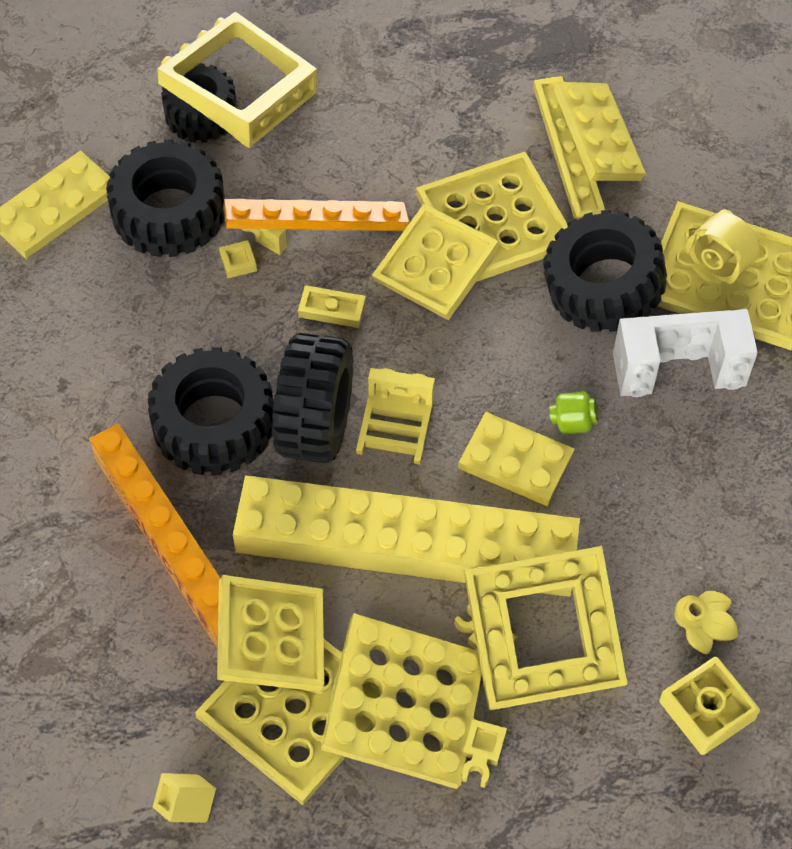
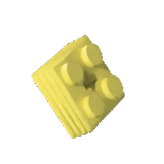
M713 657L663 690L659 700L701 755H705L755 721L760 712V708L718 657ZM705 702L707 705L714 703L716 707L714 710L706 709L703 703Z

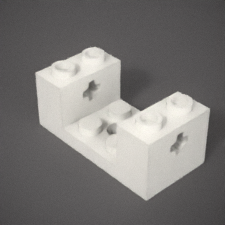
M748 309L620 319L613 349V358L620 396L642 397L652 394L660 362H668L673 359L687 358L689 360H697L702 357H708L715 389L726 388L728 390H735L745 387L758 351Z

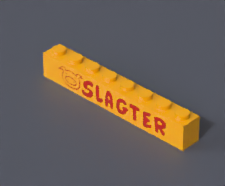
M119 423L89 438L96 461L218 649L219 575Z

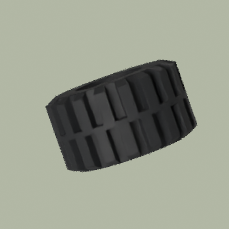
M200 63L183 75L186 79L237 108L235 85H233L231 76H227V72L223 69L217 70V66L210 65L208 67L205 66V63ZM162 87L163 92H161L165 121L169 125L170 131L177 133L179 138H188L189 142L194 143L196 140H201V143L207 142V139L217 140L220 134L226 135L228 133L203 113Z

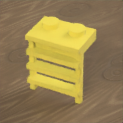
M371 368L368 377V400L356 454L362 455L364 447L415 455L414 464L420 465L434 403L435 378L418 373H399L388 368ZM371 414L422 422L421 427L376 420L371 419ZM369 430L417 438L418 443L369 436L367 432Z

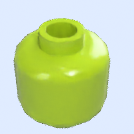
M586 391L559 394L555 405L550 406L552 425H558L560 432L564 435L590 432L593 425L598 423L599 420L596 398H591Z

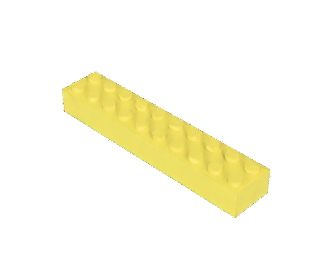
M245 475L233 531L235 552L240 554L466 583L463 570L576 551L580 518ZM572 587L541 593L570 597Z

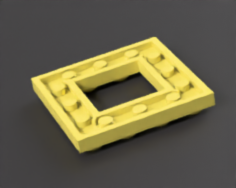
M602 546L463 570L488 710L628 685ZM572 587L584 656L518 668L506 599Z

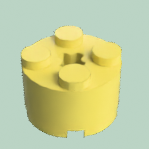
M723 209L719 213L712 215L687 240L685 252L687 256L691 255L694 262L691 266L701 278L715 285H720L722 282L732 284L757 259L761 235L756 228L749 226L731 211Z

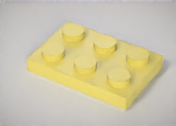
M485 412L458 462V469L548 507L574 455L575 448Z

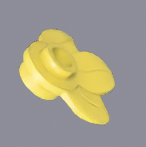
M705 591L699 597L692 595L684 596L675 605V620L681 627L685 628L689 644L703 654L707 655L710 653L713 640L731 641L738 637L736 622L726 613L732 603L726 595L716 591ZM689 607L694 610L696 616L691 614Z

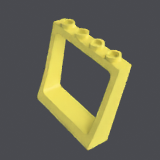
M236 12L226 19L219 18L215 22L214 28L208 32L202 30L198 34L196 41L192 44L184 43L177 55L165 57L161 66L157 68L159 85L213 120L248 148L315 95L317 89V68ZM235 37L244 40L287 75L243 110L233 107L183 77V75Z

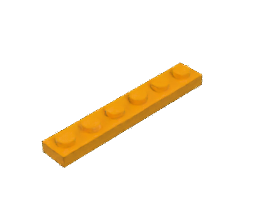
M240 198L224 199L223 205L226 229L404 231L409 224L404 202L251 200Z

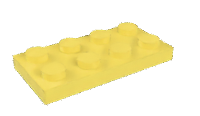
M558 81L553 90L590 181H641L646 172L608 83Z
M80 150L0 207V235L25 259L29 258L108 201L106 186L110 176Z

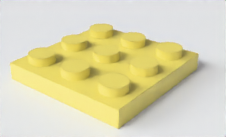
M423 204L374 271L372 277L375 282L449 321L501 246L499 241Z
M223 575L219 580L217 680L320 692L324 688L323 589Z

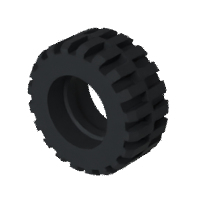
M164 139V143H156L155 140L147 142L145 147L141 148L139 145L133 148L129 156L125 154L118 161L119 166L115 165L109 174L110 179L107 181L106 186L111 218L117 234L121 235L122 240L127 245H134L135 250L144 254L149 251L151 256L161 257L162 254H169V257H177L178 253L186 252V254L194 252L195 247L198 245L203 247L210 241L209 236L214 237L220 230V225L225 219L223 211L225 194L222 174L215 160L209 155L206 156V152L199 147L191 148L190 143L180 141L179 144L174 143V140ZM164 189H179L191 194L186 201L170 208H155L142 203L149 195Z
M602 210L601 214L593 215L590 212L584 214L583 219H573L567 223L568 227L566 229L561 228L554 235L555 241L552 240L546 249L547 255L544 257L543 262L544 275L552 304L556 310L560 311L561 317L566 321L571 322L573 320L574 326L585 329L587 326L593 332H601L602 329H609V332H614L618 330L620 319L648 317L651 314L650 308L655 309L661 302V295L665 293L667 286L663 247L660 238L656 237L655 230L650 225H645L644 220L636 216L629 218V213L618 211L617 214H611L610 210ZM602 260H620L632 266L625 275L608 283H591L579 278L586 268Z
M298 333L290 338L280 364L272 418L273 445L275 451L282 457L324 464L336 459L347 425L354 370L353 349L351 344L344 338L308 333Z
M212 347L211 351H203V348L194 349L193 354L187 356L183 353L176 357L174 364L171 362L167 363L161 369L162 376L157 375L152 382L153 390L148 394V413L155 442L161 448L162 454L168 460H174L177 467L183 470L191 467L192 472L203 475L204 471H211L212 476L222 475L221 471L230 469L232 473L240 470V464L245 462L249 465L256 460V452L263 453L268 446V439L272 438L274 401L270 382L267 381L266 373L262 368H256V362L250 357L245 356L242 359L240 352L231 349L228 352H223L220 347ZM209 396L227 397L236 401L242 407L234 418L218 426H199L183 418V414L191 404Z

